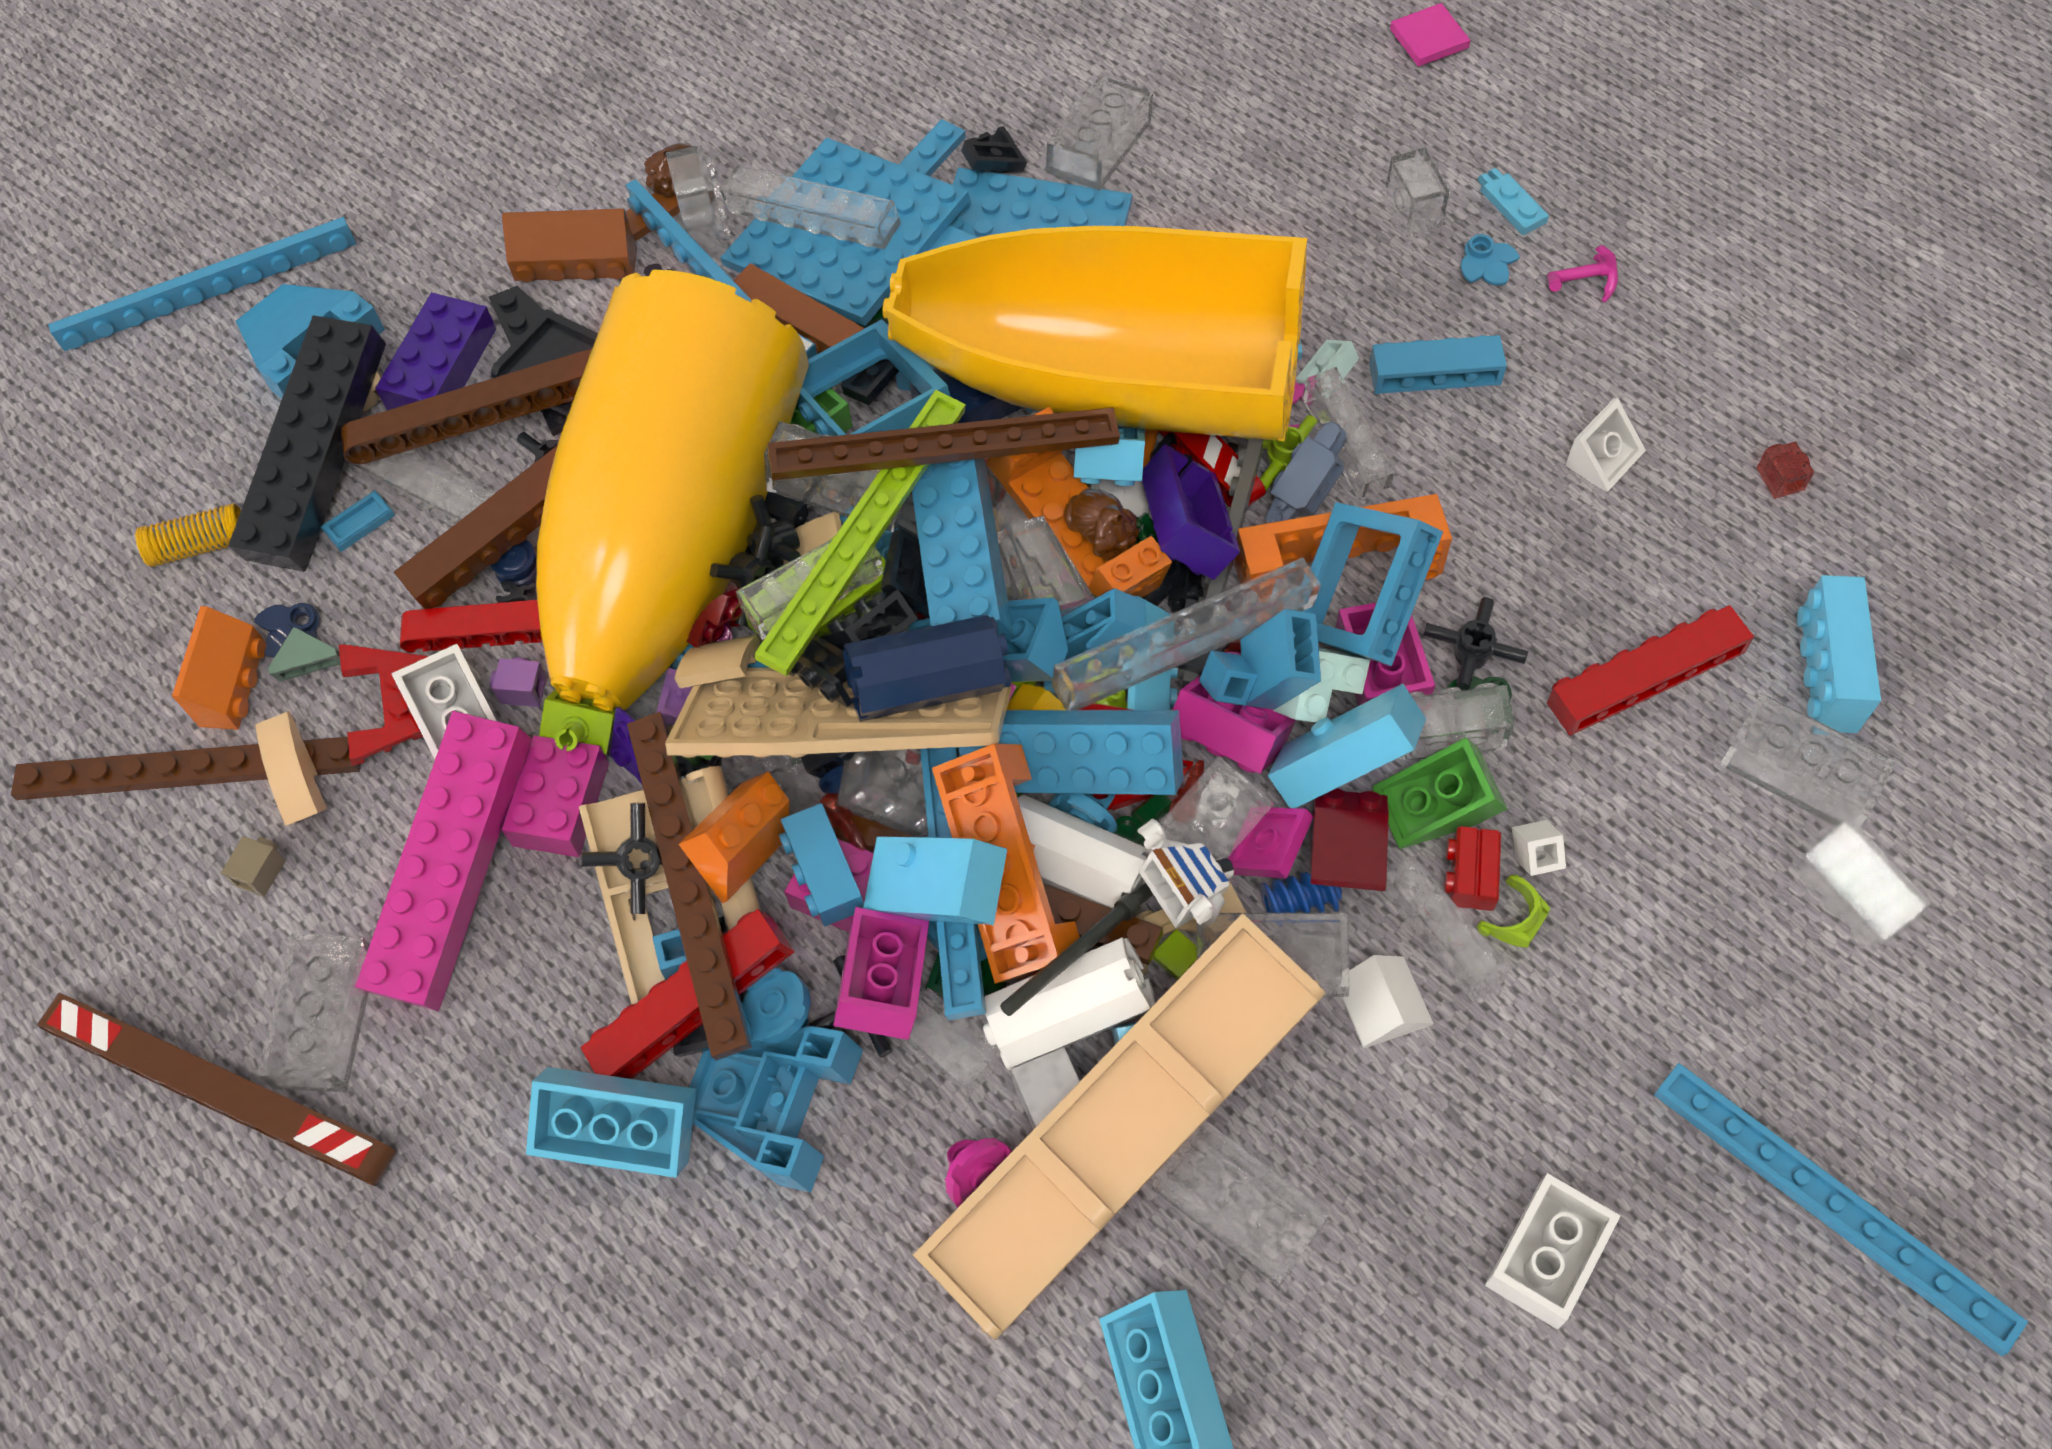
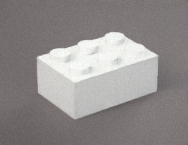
M458 644L391 673L434 759L438 753L452 711L496 721Z
M1547 1173L1537 1186L1485 1286L1558 1330L1568 1320L1620 1215Z

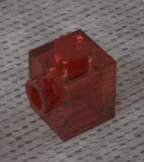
M1796 441L1784 445L1775 444L1764 451L1757 466L1758 472L1774 499L1805 491L1814 474L1808 456L1801 451Z

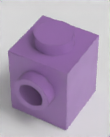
M515 657L512 660L499 658L497 670L493 671L490 677V688L500 704L540 707L547 676L540 662L529 661L521 657Z

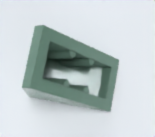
M293 627L268 667L271 676L281 682L340 665L339 651Z

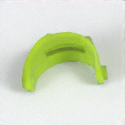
M1509 875L1506 883L1524 896L1529 906V917L1517 925L1499 927L1486 921H1479L1477 925L1478 932L1483 936L1488 937L1490 935L1513 946L1528 948L1548 916L1550 907L1528 881L1518 875Z

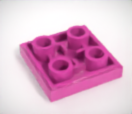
M1442 3L1391 21L1390 30L1418 67L1465 50L1470 45V39Z

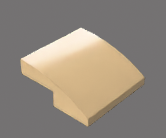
M757 635L708 643L698 648L692 647L680 661L674 679L679 688L745 677L748 664L756 663L755 652L759 648L761 641Z

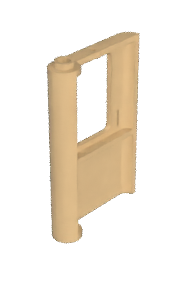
M713 766L691 772L686 775V778L682 779L694 828H696L729 796L721 766ZM644 790L579 806L591 852L616 851L621 842L630 837V803L636 802L645 803V837L653 841L658 847ZM633 848L632 852L628 854L633 868H640V863L643 860H648V853H643L640 849L635 850ZM659 865L655 874L645 879V898L651 893L668 889L663 865ZM617 866L595 867L631 1005L636 1004L649 994V990L655 984L666 981L659 969L652 938L654 934L646 904L645 914H630V879L622 875ZM752 877L727 902H721L728 930L735 927L743 915L754 912L756 909L761 910Z

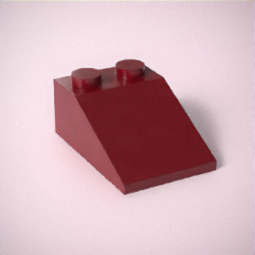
M1336 788L1315 798L1312 809L1314 817L1310 825V884L1385 892L1389 821L1388 796L1380 795L1373 791L1359 793Z

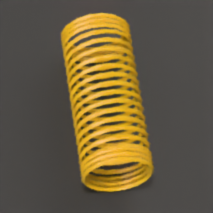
M230 503L225 506L221 505L220 508L215 507L214 510L209 509L208 512L205 510L202 513L198 511L196 515L192 513L190 516H180L179 519L174 518L173 521L169 519L165 522L163 520L161 524L157 522L155 525L138 527L135 531V539L139 553L145 564L152 568L164 563L168 564L170 561L175 562L176 559L180 561L182 558L186 559L194 555H203L205 552L209 553L211 550L216 551L217 549L221 550L223 547L227 548L241 509L237 504ZM217 512L220 515V519L226 533V538L222 532L221 524L217 517ZM211 513H212L213 516H214V520H215L217 529H218L219 534H220V539H219V537H218V535H217L214 522H213V520H212V518H211ZM205 514H206L207 517H208V521H209L211 530H212V532H213L215 542H214L213 538L211 537V532H210L208 523H207V521H206V519H205ZM199 515H200V517L202 518L203 525H204L206 534H207L208 539H209V543H208V541L206 540L205 533H204V530H203V526H202V524H201V522H200V520H199ZM193 516L196 519L200 535L203 539V544L200 541L199 533L194 523ZM187 519L190 520L191 527H192V531H191V528H190V526H189V524H188ZM182 520H183V522H184V524H185L186 532H185V529H184V527H183V525H182ZM164 524H165L166 527H167L168 534H167V532H166V530H165V528H164ZM158 525H159L160 528H161L162 536H161V533H160V531H159V529H158ZM193 534H194V536H195V538H196L197 546H196V544H195V542H194ZM187 535H188V537H189V539H190V542H191V545H192V549H191V547H190V545H189V543H188ZM181 536H182L183 541H184V543H185V545H186V550H185V548L183 547V543H182ZM176 540L180 546V551L177 548ZM170 541L174 547V552L171 549ZM165 544L168 549L169 555L166 552Z

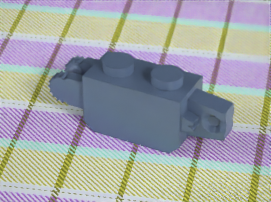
M1328 421L1313 440L1307 436L1303 443L1296 446L1291 456V462L1285 471H1281L1276 476L1273 482V489L1270 493L1275 496V499L1265 517L1266 521L1269 523L1296 519L1300 513L1310 516L1317 512L1344 471L1343 460L1338 457V454L1344 447L1348 435L1336 422Z

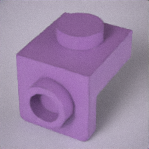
M669 668L656 713L661 711L666 718L667 724L674 725L693 686L679 688L674 679L677 670Z

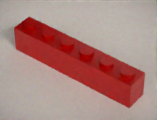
M1731 605L1718 611L1715 608L1703 613L1698 620L1690 624L1682 622L1660 638L1657 635L1648 638L1639 648L1632 651L1628 649L1622 650L1613 656L1611 661L1602 665L1599 663L1590 665L1577 677L1572 679L1570 677L1562 678L1552 686L1547 705L1568 735L1571 736L1744 654L1751 644L1754 635Z
M759 909L743 915L738 920L737 925L723 935L738 995L742 994L795 952L774 919ZM687 960L679 966L675 974L666 981L655 984L649 990L648 995L636 1004L629 1005L623 1009L620 1017L607 1027H602L591 1035L590 1040L580 1047L595 1074L633 1079L703 1024Z

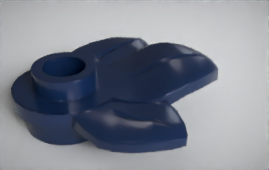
M298 603L290 608L276 604L261 611L254 618V623L269 631L265 642V655L275 658L293 627L318 639L315 631L320 624V615L316 608L307 603ZM301 616L309 617V621L305 625L297 624V620Z

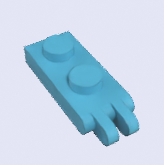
M1496 168L1488 171V174L1484 173L1478 177V181L1482 185L1481 192L1522 235L1547 223L1549 215L1510 174L1502 175Z

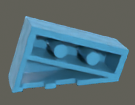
M1114 588L1062 616L1068 652L1056 681H1044V689L1076 701L1147 633L1145 601Z

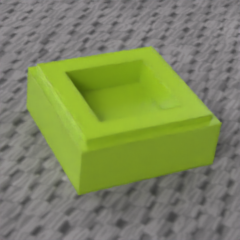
M1176 929L1156 949L1152 959L1178 980L1204 952Z

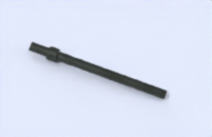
M1146 882L1132 894H1125L1115 902L1114 909L1003 1001L1000 1005L1003 1013L1007 1016H1012L1123 920L1129 921L1139 913L1141 905L1154 895Z

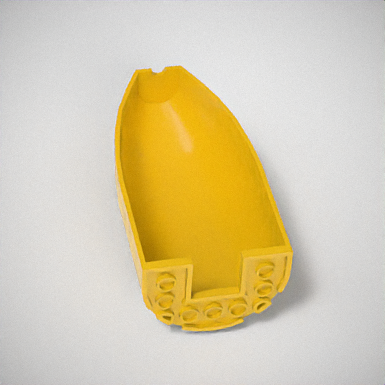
M1142 226L1037 228L987 235L900 259L896 273H892L890 277L891 293L889 298L884 299L883 317L888 318L889 340L896 341L931 366L965 385L1012 405L1036 411H1042L1050 407L1054 413L1113 407L1118 427L1285 441L1293 403L1298 345L1300 344L1307 238Z
M652 270L650 276L642 277L638 273H633L622 278L621 284L618 287L615 286L558 442L548 479L537 542L536 591L541 637L551 685L556 689L559 697L565 701L580 703V700H583V698L594 700L593 705L605 711H613L617 707L626 710L689 645L686 642L701 612L715 598L724 593L730 579L712 577L710 575L711 564L729 565L730 560L736 554L745 552L748 545L747 536L753 533L757 524L750 498L755 495H762L764 501L766 499L772 481L768 443L785 441L809 362L804 343L791 324L784 326L775 318L776 311L758 299H753L749 302L735 294L736 288L725 283L686 272Z

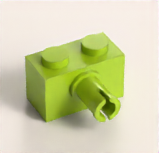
M553 690L544 701L539 736L555 739L557 747L561 750L568 745L566 751H570L578 743L600 746L604 754H607L612 744L616 708L613 711L601 710L593 705L594 700L587 698L580 700V703H571L560 698L558 692Z

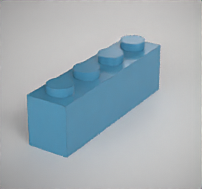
M1500 335L1375 344L1372 346L1369 362L1374 394L1501 385L1507 367Z

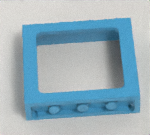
M881 319L808 359L809 367L797 405L803 418L808 423L811 421L814 423L820 437L846 435L814 400V397L878 361L887 359L912 383L921 395L851 434L907 429L914 422L935 389L950 396L948 385L921 358L896 341L889 340L888 325Z
M1336 502L1295 608L1296 611L1316 614L1318 644L1392 666L1443 531L1417 519ZM1360 526L1401 536L1399 546L1365 633L1362 635L1323 624Z

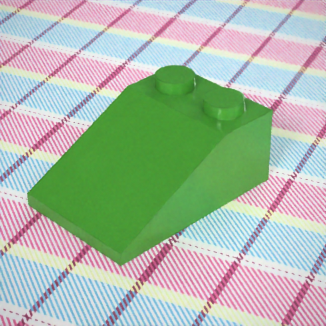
M1467 737L1372 786L1374 792L1388 796V825L1400 849L1454 833L1457 827L1459 828L1460 826L1472 827L1508 809L1480 749Z

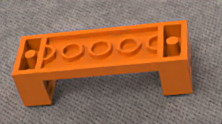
M1047 407L1035 415L1053 414L1054 412L1050 407ZM1062 450L988 458L986 465L1083 589L1099 597L1115 588L1132 596L1142 598L1160 587L1172 561L1160 550L1159 544L1152 536L1110 561H1106L1105 557H1098L1094 554V544L1088 542L1081 533L1069 530L1064 519L1065 506L1071 497L1079 495L1080 492L1089 489L1086 483L1080 482V478L1074 477V468L1064 457Z
M1437 494L1361 507L1417 519L1443 531L1425 580L1433 579L1443 573L1452 536ZM1332 512L1238 529L1237 543L1240 553L1235 557L1234 565L1246 609L1254 607L1267 609L1279 603L1284 570L1291 569L1297 564L1314 561ZM1360 526L1348 558H1354L1362 553L1376 550L1378 552H1388L1399 546L1401 536Z
M991 744L932 768L952 838L976 839L1007 849L994 925L978 924L994 982L1000 983L1037 974L1080 936L1075 921L1055 924L1014 789V786L1032 780L1022 744Z

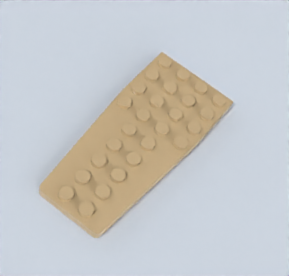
M747 668L745 677L693 686L665 742L667 755H681L686 758L698 755H717L722 758L733 755H753L758 758L769 755H789L790 757L798 758L807 754L989 746L999 743L1011 686L1003 688L1002 691L859 721L853 704L846 708L836 700L833 703L829 702L818 688L815 687L813 690L808 688L796 674L792 677L789 674L785 676L772 668ZM846 680L842 685L851 699L854 695L852 688L848 687Z

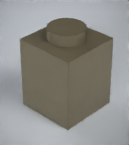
M242 836L221 874L233 886L265 897L286 860L277 851L278 846L272 841L262 837H258L256 841Z

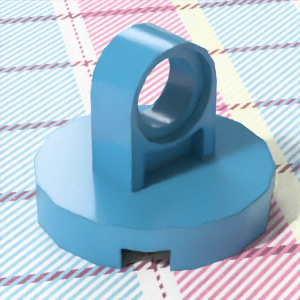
M1055 793L1049 802V806L1113 834L1117 831V823L1107 811L1115 794H1109L1105 799H1096L1091 794Z
M774 968L747 989L748 993L744 997L743 1004L741 1003L749 1035L761 1043L776 1044L787 1040L800 1028L808 1025V1013L811 1005L810 991L805 982L793 972Z

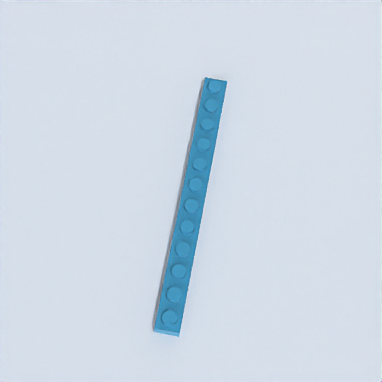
M930 618L913 622L909 625V631L930 627ZM959 747L920 749L928 837L952 838L932 768L958 758ZM936 921L945 1016L948 1020H955L986 1014L977 924Z

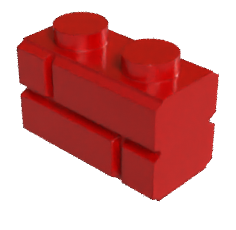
M1460 826L1459 828L1457 827L1454 838L1447 839L1445 859L1452 860L1451 872L1446 871L1444 893L1450 894V905L1452 907L1494 911L1499 900L1500 831L1478 830L1477 828Z

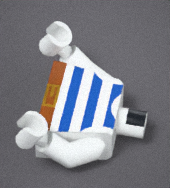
M1151 819L1137 830L1146 839L1143 842L1145 848L1152 850L1140 868L1139 873L1175 928L1184 925L1193 918L1197 920L1196 922L1199 925L1202 923L1206 925L1212 924L1225 903L1223 894L1229 888L1228 879L1234 874L1231 861L1226 857L1215 860L1207 847L1201 843L1188 845L1187 843L1165 838L1166 834L1163 827L1156 820Z

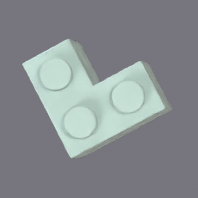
M1319 647L1321 682L1273 711L1295 720L1317 723L1327 716L1332 689L1358 694L1363 693L1370 659L1344 651Z

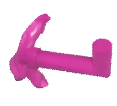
M1599 245L1595 249L1598 254L1593 258L1598 263L1549 272L1547 280L1550 290L1553 292L1559 291L1562 287V282L1607 275L1604 296L1601 301L1606 303L1611 298L1618 283L1615 254L1606 246Z

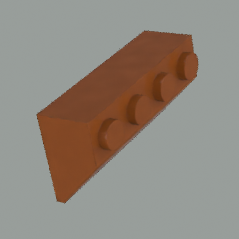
M624 208L502 213L506 260L514 281L591 280L593 278L621 279L635 273L637 247Z

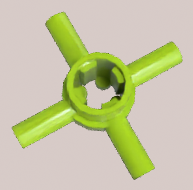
M1307 415L1298 428L1289 426L1285 441L1263 440V448L1267 450V459L1270 463L1260 477L1266 491L1281 471H1285L1292 460L1291 456L1296 446L1304 442L1317 424V419L1314 416Z

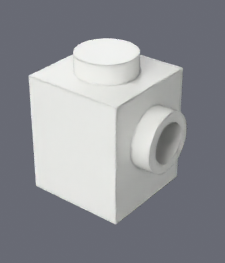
M1543 820L1512 827L1516 862L1531 876L1566 868L1563 834L1551 823Z

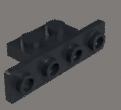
M763 630L756 634L761 643L768 635ZM815 634L789 675L792 677L795 674L798 675L808 688L812 690L815 687L818 688L829 702L833 703L836 700L848 708L853 702L842 685L847 680L843 651Z

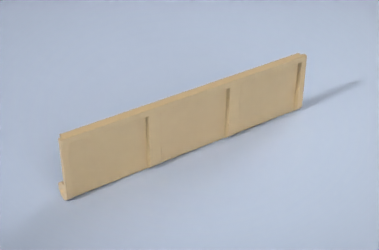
M1242 913L926 1240L913 1256L982 1327V1332L997 1340L1322 999L1326 993L1319 986V982L1313 980Z

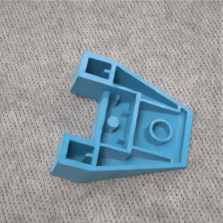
M282 284L237 319L236 323L257 369L270 390L282 399L312 316L372 325L380 334L385 329L372 305L354 291Z
M810 1026L800 1028L789 1039L776 1044L761 1043L750 1036L752 1048L717 1061L711 1057L710 1050L704 1051L689 1088L696 1089L693 1124L779 1186L811 1193L824 1155L805 1140L797 1138L818 1080L824 1079L851 1085L863 1049L842 1031Z

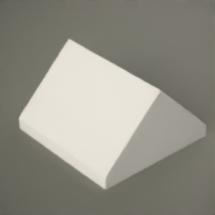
M1618 398L1612 399L1574 439L1565 465L1605 492H1608L1646 451Z
M1373 955L1335 979V984L1363 1049L1434 1024L1404 957Z

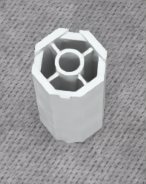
M1024 794L1017 797L1030 842L1035 845L1034 855L1043 884L1114 909L1115 902L1125 894H1132L1145 883L1139 870L1152 850Z
M1120 938L1083 954L1012 1016H1007L1003 1013L1000 1007L1001 1003L1033 976L985 996V1016L988 1023L983 1025V1029L990 1045H998L1005 1067L1011 1070L1057 1049L1067 1047L1145 1014L1156 1003L1149 979H1144L1141 971L1144 969L1143 964L1128 938Z

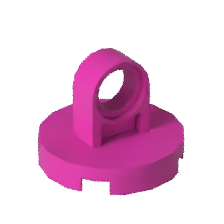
M984 1138L978 1141L961 1140L949 1148L947 1158L950 1166L945 1179L946 1193L957 1208L1013 1151L1006 1143L996 1138Z

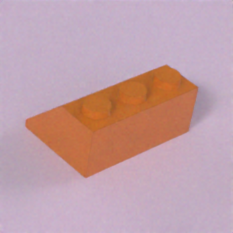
M200 606L172 693V697L199 727L239 730L242 718H245L248 713V697L251 688H254L257 683L259 661L265 656V640L253 625L210 607Z
M769 771L742 782L678 844L722 903L727 902L782 845L779 834L785 831L781 819L789 816L790 800Z

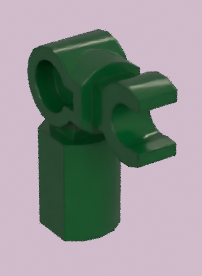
M1166 795L1150 796L1131 812V816H1122L1116 820L1117 831L1115 834L1145 847L1143 843L1145 838L1137 830L1151 819L1158 822L1173 810L1172 801Z

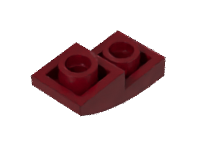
M741 587L723 593L709 603L696 619L686 642L695 648L716 642L724 631L723 624L735 621L743 614V605L745 604L744 601L748 589Z

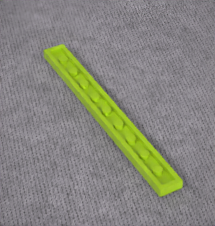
M935 389L909 428L956 424L965 413L966 404ZM930 464L887 468L879 471L755 652V660L788 676Z

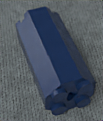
M988 615L844 644L843 659L848 687L852 688L854 695L851 698L859 721L1002 691L1003 688L1011 686L1010 673L1003 661V656L1008 655L1007 641L1003 633L998 634L994 617H989Z

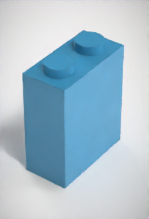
M1284 609L1240 640L1241 656L1258 674L1246 706L1275 710L1321 682L1316 614Z

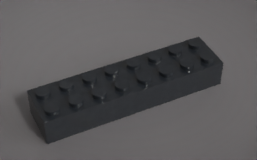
M312 316L228 545L245 561L302 572L306 571L346 460L343 452L341 428L348 422L360 419L386 346L385 341L372 325Z

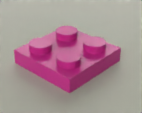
M1251 807L1228 856L1234 868L1233 875L1287 879L1314 816L1307 809Z

